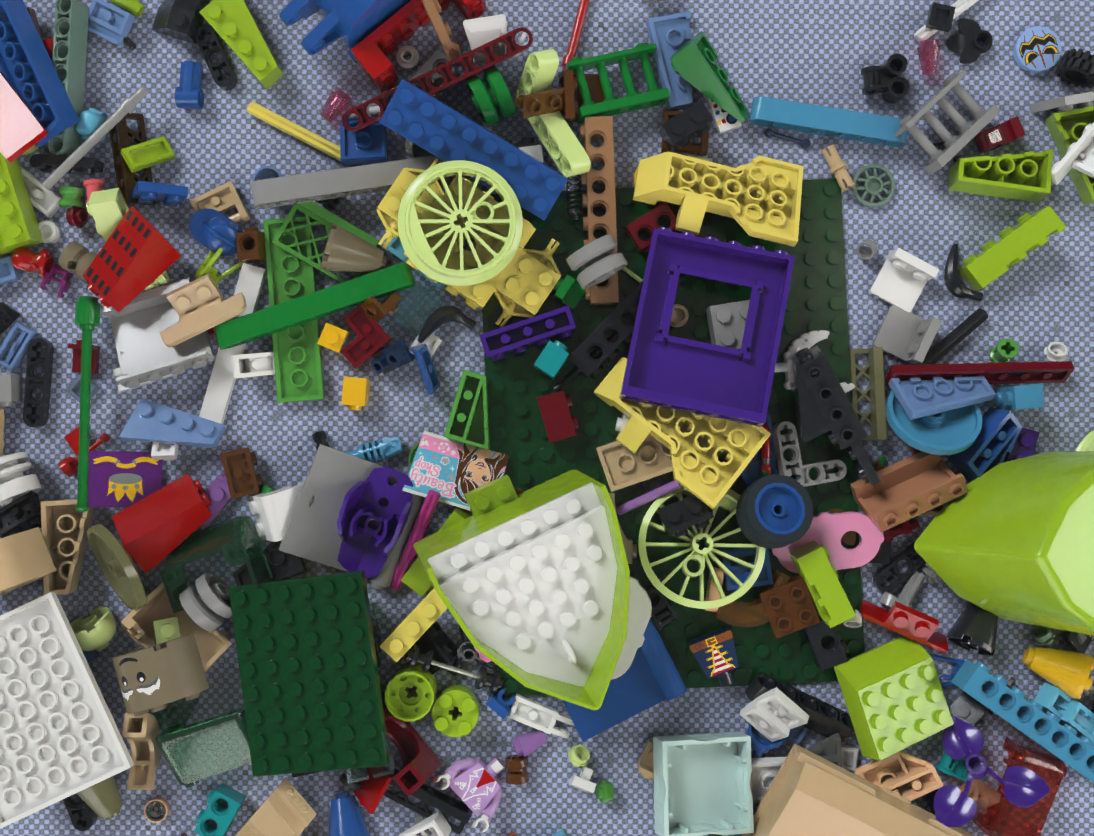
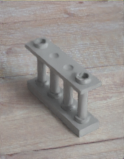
M965 69L957 76L952 73L942 82L944 87L913 116L909 114L898 123L901 127L894 133L898 137L908 130L929 154L931 162L924 168L929 175L944 167L1000 112L995 104L987 110L984 107L981 109L958 81L967 74ZM950 89L973 114L972 118L974 121L972 123L970 121L966 122L945 98L944 95ZM935 103L942 108L959 128L958 132L960 134L957 137L955 135L952 136L929 110ZM921 116L945 142L943 145L946 148L943 151L941 149L938 150L915 124Z

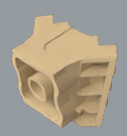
M285 777L235 836H299L317 814Z

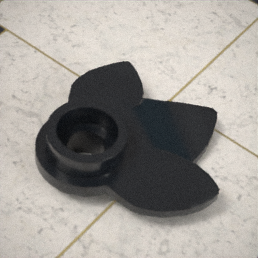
M961 18L958 20L959 33L954 34L945 42L950 51L960 53V63L971 64L979 58L980 54L986 53L991 48L993 38L988 31L981 30L976 21ZM977 40H981L982 43H983V46H980V45L977 43Z

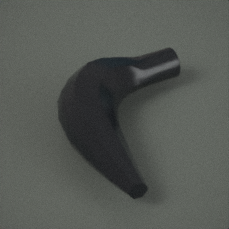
M953 244L944 269L945 286L953 296L980 302L983 299V293L969 289L961 278L958 244Z
M442 306L433 311L427 318L417 340L422 343L436 329L447 322H459L473 330L477 322L467 317L463 311L455 306Z

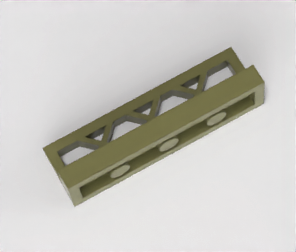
M883 347L850 349L851 383L855 385V388L851 390L852 407L857 417L858 415L861 417L859 419L860 422L866 421L870 425L871 435H867L868 437L862 440H887ZM855 354H867V364L862 369L855 362ZM861 375L868 380V387L863 392L856 384V380ZM862 398L869 402V410L865 414H862L857 406V403Z

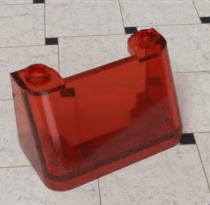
M1006 737L1002 747L1008 751V758L1004 757L1003 762L1007 764L1006 769L1011 766H1023L1034 771L1047 783L1050 792L1030 807H1018L1011 804L1005 798L1003 793L1005 785L1000 783L997 790L1001 794L1000 802L985 808L987 812L984 814L976 812L973 823L989 836H1041V831L1060 783L1067 774L1065 763L1053 755Z

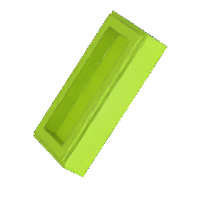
M165 136L121 149V155L132 173L173 160L176 156Z

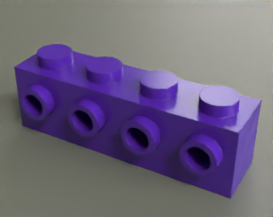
M568 305L479 336L487 359L492 358L493 361H498L506 358V353L511 351L519 354L529 350V345L536 343L537 347L546 345L550 338L559 336V339L570 337L573 335L572 331L576 330V326Z

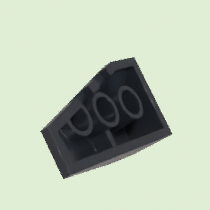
M164 0L158 8L152 30L197 44L195 32L204 22V17L200 14V11L210 3V0Z

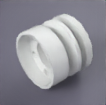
M26 452L0 456V507L8 505L30 491L37 493L42 490L36 474L25 476L23 474L33 467L31 462L23 463L29 459Z

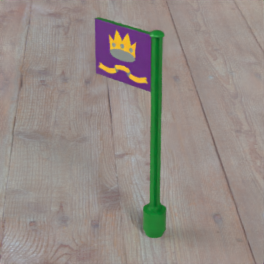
M79 296L78 302H75V325L80 326V330H82L78 489L77 507L74 508L78 512H85L90 507H129L162 488L163 460H154L151 457V452L89 451L92 331L95 330V327L100 326V303H98L97 297Z

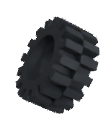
M1076 49L1067 50L1056 68L1057 76L1061 77L1060 80L1067 81L1069 85L1071 83L1074 84V87L1092 88L1094 86V55H1091L1090 51L1083 52V49H1078V51Z

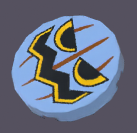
M1042 26L1030 27L1019 35L1014 44V60L1021 69H1026L1030 71L1029 73H1043L1053 67L1059 60L1062 50L1061 43L1056 33L1049 28Z

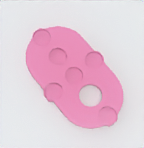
M821 512L817 516L812 517L813 520L810 528L798 541L782 548H773L772 553L786 569L798 573L789 552L815 540L819 545L826 547L830 555L828 560L836 571L856 568L867 564L876 556L881 543L884 541V534L863 513L842 512L830 514L829 512ZM849 531H855L861 536L860 544L853 549H847L841 544L842 536Z

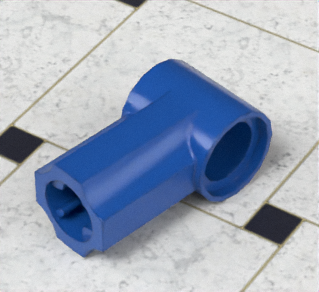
M186 60L181 62L180 84L175 90V103L178 108H203L204 93L201 88L203 66L201 63Z

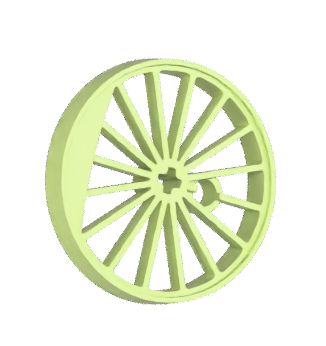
M682 486L657 498L643 518L638 539L641 564L654 587L670 600L698 609L721 607L744 595L755 583L762 570L766 548L756 544L713 543L740 532V528L713 539L711 538L736 514L740 495L729 489L712 513L715 517L718 507L731 513L709 535L708 532L714 517L709 520L710 524L706 526L704 533L703 528L697 531L695 526L691 527L693 534L687 529V535L690 538L684 535L678 538L688 543L646 542L648 526L665 532L663 526L651 522V518L656 510L665 507L663 503L674 496H677L680 501L683 499L682 494L689 496L693 494ZM701 539H703L704 545L707 546V548L699 550V545L696 542H699ZM646 547H689L651 564L648 561ZM714 548H755L756 557L754 565ZM691 552L662 582L651 568ZM712 553L750 568L751 572L746 581L742 583ZM709 557L739 586L729 596H725ZM689 560L696 561L699 564L698 572L692 573L687 569V562ZM705 562L721 597L718 600L704 601ZM682 567L686 578L679 595L665 587L664 584ZM699 576V601L684 598L683 594L690 577Z

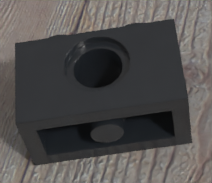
M819 617V623L803 628L802 631L816 667L823 671L847 662L846 653H848L845 642L839 639L837 633L840 631L839 625L830 628ZM830 636V643L827 646H822L821 640L823 637Z

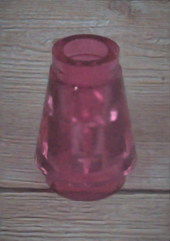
M928 39L919 42L917 52L922 75L936 74L941 45H938V39Z
M337 87L334 91H331L320 115L331 123L350 106L349 102L352 98Z

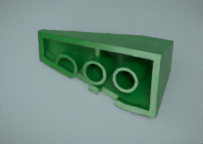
M701 31L670 58L671 66L683 79L742 123L746 120L749 112L737 90L733 86H729V75L726 69L718 66L715 60L718 58V55L705 34Z

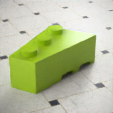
M814 540L789 552L799 576L804 578L817 615L830 628L856 617L847 595L838 580L837 571L828 560L830 555L824 545L821 546Z

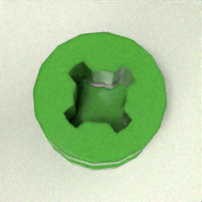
M70 186L59 187V193L62 195L61 200H59V207L69 209L77 206L83 208V203L81 202V197L84 195L83 189Z

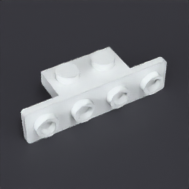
M1094 122L1088 124L1080 139L1069 146L1064 158L1053 165L1051 177L1052 183L1055 185L1060 183L1071 168L1092 178L1094 177Z

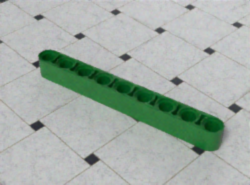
M406 262L223 322L214 326L213 329L220 349H229L358 306L370 296L379 299L391 295L394 291L400 292L414 287L416 282L411 267Z

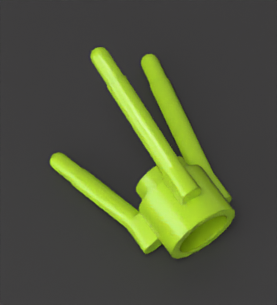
M219 248L216 253L210 250L194 276L198 279L209 273L215 284L218 285L222 279L242 267L245 262H238L218 276L219 270L213 264L219 258L223 249Z

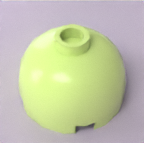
M100 607L89 611L91 616L85 619L80 616L70 624L82 651H101L109 646V641L116 632V620L108 607Z

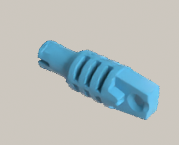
M391 437L361 444L356 450L346 453L370 462H376L403 452V445L399 437Z

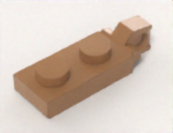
M421 0L448 61L461 56L459 44L451 42L449 38L452 32L447 21L442 22L439 13L442 12L438 0Z

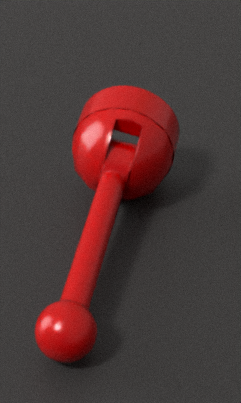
M103 433L100 439L89 447V451H93L103 442H108L110 436ZM66 457L58 463L61 471L68 477H72L77 473L78 457Z

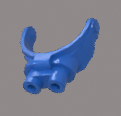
M748 723L749 728L746 732L747 735L751 736V749L754 750L753 753L758 758H761L764 753H768L771 749L780 746L791 736L790 731L788 737L771 742L760 737L750 723Z

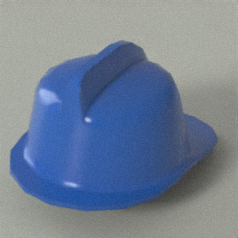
M207 208L197 211L190 221V231L199 243L215 253L219 248H222L223 252L220 254L222 256H230L237 253L236 233L243 232L237 223L219 211Z

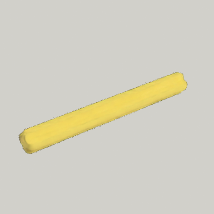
M255 102L249 103L247 113L341 161L340 146Z

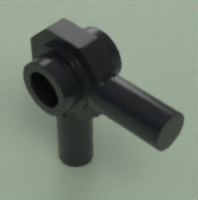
M462 640L457 647L458 658L452 666L461 669L465 663L477 661L491 669L495 663L493 661L485 662L481 660L471 641L464 642ZM449 670V672L454 676L458 674L456 672Z

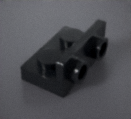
M33 491L28 492L0 509L1 538L33 528H41V504L38 494Z
M695 495L657 509L667 537L674 535L675 538L688 533L687 529L696 526L697 529L709 525V520L714 517L713 513L709 512L707 505Z
M436 621L415 642L416 645H419L422 652L426 653L429 649L433 650L432 660L448 664L457 655L455 643ZM430 665L429 672L433 675L441 668Z

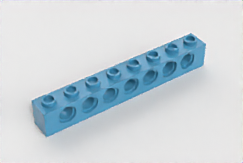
M966 659L951 680L953 684L1094 783V743L1083 735L1080 738L1077 737L1078 731L1066 723L1063 726L1060 725V718L1050 711H1047L1046 714L1042 712L1043 706L1033 699L1025 700V693L1015 686L1011 689L1007 687L1008 681L998 674L990 675L989 671L991 669L980 661L974 664Z

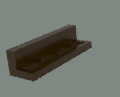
M128 113L109 132L117 188H120L125 202L130 209L134 205H154L156 201H153V204L139 203V199H132L133 188L136 185L135 181L138 182L145 179L146 182H153L151 167L144 169V175L140 178L136 173L131 172L121 155V149L130 147L132 140L137 144L147 141L143 114ZM126 119L137 120L138 130L135 133L127 127Z

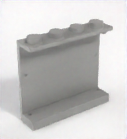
M190 278L141 292L120 312L116 311L112 306L107 309L103 304L100 305L102 314L111 321L122 376L115 378L116 382L126 388H135L140 386V383L159 381L163 376L181 374L186 369L192 367L201 368L206 366L207 363L215 361L208 330L174 347H167L160 335V331L179 323V315L166 298L167 294L192 282Z

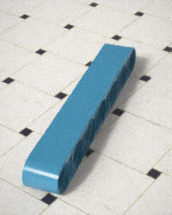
M763 96L753 98L749 120L750 123L759 126L890 147H904L908 130H906L898 137L894 135L901 127L898 123L903 119Z

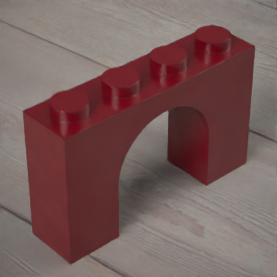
M383 691L381 697L386 735L398 749L403 762L402 769L393 779L409 797L441 766L442 762L409 721L397 719L388 711L385 703V691Z

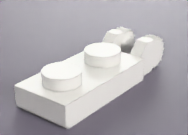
M516 694L508 714L510 719L550 735L552 733L568 739L570 732L554 726L556 720L568 725H574L570 716L559 713L556 709Z

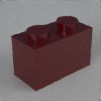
M563 390L538 397L537 401L549 443L576 436L575 431L579 430L576 416L571 417L569 408L573 407L570 395H565Z

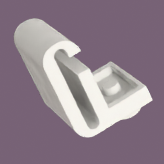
M305 481L299 482V485L287 486L266 494L256 493L250 495L251 502H249V508L252 515L256 517L257 524H255V529L259 537L272 542L283 539Z

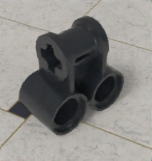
M896 53L890 56L882 66H869L861 69V75H863L864 79L862 94L873 95L882 93L885 102L890 104L900 101L909 91V82L904 77H900L908 66L906 57ZM890 64L896 65L898 71L892 70ZM892 86L898 88L899 94L892 91Z

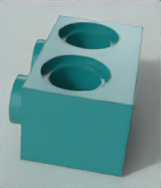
M549 340L535 361L534 367L554 380L569 357V353L566 352L568 347L557 340L554 343Z
M223 783L217 790L213 788L206 799V802L209 803L206 810L202 809L195 820L198 825L194 832L200 836H226L247 796ZM220 799H225L228 806H223L220 803ZM209 819L214 820L217 823V827L212 826L209 823Z

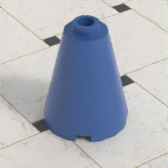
M349 791L335 794V799L331 800L328 836H370L354 795H349Z

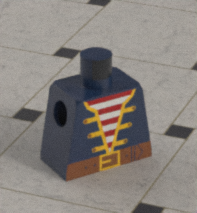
M728 626L687 641L688 647L707 678L717 676L721 687L733 683L730 670L739 667L733 635Z

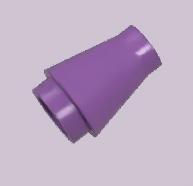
M543 731L516 735V738L511 740L518 758L521 756L525 758L547 743Z

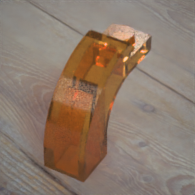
M777 570L773 577V584H769L767 590L790 582L788 581L790 576ZM760 598L753 602L735 600L719 607L717 613H713L716 618L738 627H755L769 622Z

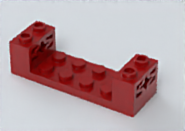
M411 0L351 49L358 66L381 93L385 90H391L397 84V80H399L393 64L386 55H391L397 49V45L403 40L408 41L415 33L414 31L419 27H424L430 23L421 0ZM438 0L442 12L449 7L452 1L467 20L479 18L486 8L485 0Z

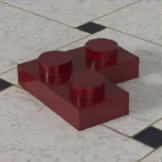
M361 304L343 318L356 333L357 337L340 352L355 369H358L392 340L374 319L366 315L364 309L360 306Z

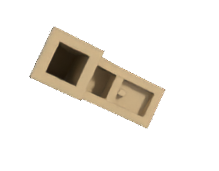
M125 713L121 736L128 739L131 746V758L135 764L130 768L127 790L153 791L156 768L160 767L161 760L159 724L155 716L149 713L137 717L134 716V713Z

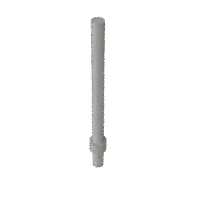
M141 86L130 98L126 97L120 103L121 106L41 184L50 190L128 113L131 114L137 109L136 105L148 94V91Z

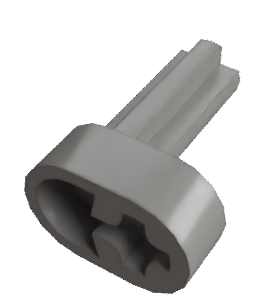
M915 571L911 574L898 598L884 592L879 603L890 609L894 602L897 601L912 608L910 605L925 581V575Z

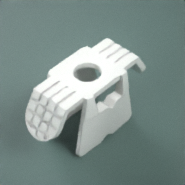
M504 14L463 21L471 50L507 33V20ZM523 33L518 44L519 46H523L526 38L525 33ZM498 43L495 46L494 52L497 56H504L506 54V44ZM477 53L473 59L474 64L486 63V56L483 53ZM520 53L509 59L519 58Z

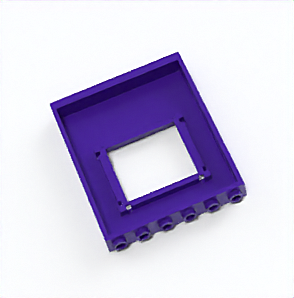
M666 227L654 228L619 398L759 427L765 424L795 256H791L788 252L781 250L775 252L766 251L761 246H742L740 242L736 241L721 242L718 238L710 236L705 238L696 237L691 232L676 233ZM680 274L752 288L741 350L668 335Z

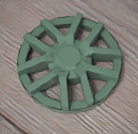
M869 164L862 167L852 179L855 183V186L851 188L854 197L859 204L867 207H879L891 199L895 191V180L892 173L886 167L879 164ZM872 168V176L869 177L867 169ZM876 169H879L884 173L878 177ZM863 172L865 179L858 178L860 173ZM887 175L889 181L883 183L881 178ZM856 182L863 183V187H856ZM891 184L890 192L884 186ZM857 191H864L861 197ZM879 192L887 196L886 199H883ZM866 194L870 195L869 202L864 200ZM874 197H876L879 203H872Z

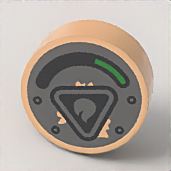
M162 797L151 799L144 808L145 817L153 823L164 820L170 811L168 801Z

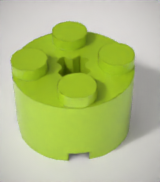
M452 684L438 694L432 708V719L435 728L450 737L468 735L477 724L480 713V701L473 690L466 685ZM454 707L459 708L458 714L454 713Z

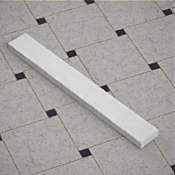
M243 263L234 295L242 292L245 296L247 307L243 313L229 320L256 311L267 272L266 269ZM246 343L221 350L220 347L218 348L199 417L223 424L236 381L233 374L231 355L243 354Z

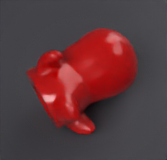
M21 247L16 249L11 255V262L15 268L30 273L36 271L43 277L46 272H50L51 266H53V256L45 248L40 253H35L31 249Z

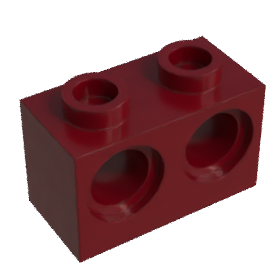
M663 202L626 226L625 232L639 253L644 250L646 253L649 252L654 228H660L657 223L658 219H666L669 222L668 228L672 232L678 233L675 230L677 218L667 202ZM642 230L647 231L650 239L648 241L640 240L638 232Z

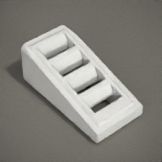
M439 811L399 834V836H420L419 833L422 836H449L452 829Z

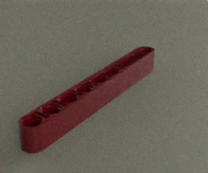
M517 28L408 82L412 84L418 83L423 91L434 95L526 51L532 45V33L527 28ZM521 32L529 36V42L525 46H519L515 41L517 34ZM498 43L507 45L508 50L504 56H497L494 52V48ZM477 53H483L486 56V63L481 67L475 66L473 58ZM457 63L463 64L465 72L461 77L454 76L452 72L453 66ZM436 73H440L444 79L440 87L433 86L431 82L432 76ZM397 87L346 111L342 116V124L348 131H359L380 121L390 102V97L395 93ZM374 103L380 107V114L377 117L371 116L369 112L370 106ZM351 114H356L359 117L357 127L349 124Z

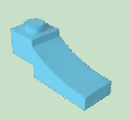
M1044 682L1034 701L1042 705L1045 712L1050 711L1060 718V721L1068 724L1077 730L1081 736H1085L1094 743V713L1080 702L1070 698L1061 689Z

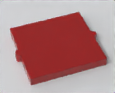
M385 766L366 767L368 774L362 778L360 789H354L353 791L359 799L360 805L364 806L369 814L375 812L392 780Z

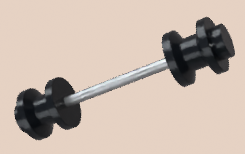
M416 644L413 649L410 648L406 653L405 662H408V668L418 665L422 667V672L427 673L430 665L475 678V689L480 690L482 686L489 688V693L494 694L496 690L499 691L502 687L503 677H501L500 671L496 670L491 674L487 672V667L482 666L478 674L437 662L432 660L433 650L429 649L426 653L422 652L419 645Z

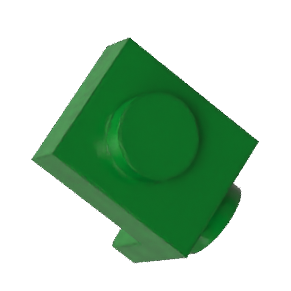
M569 275L565 279L560 278L553 288L556 291L554 298L566 306L569 305L571 309L576 307L585 293V289L582 290L575 283V279Z

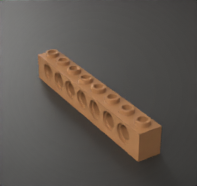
M613 116L585 117L584 125H580V139H585L584 150L589 156L591 164L599 161L603 164L604 168L594 170L591 166L589 172L581 174L582 185H586V194H582V207L587 208V217H583V231H588V240H584V246L596 240L593 235L596 230H603L606 235L612 234L617 243ZM597 138L603 142V145L594 147L590 142ZM600 184L605 190L597 194L592 190V186ZM596 207H602L605 210V215L597 217L593 214L592 210ZM616 246L615 250H614L612 253H610L609 255H611V254H613V253H617V246ZM618 272L607 279V285L601 287L595 284L585 289V299L590 300V306L618 305Z

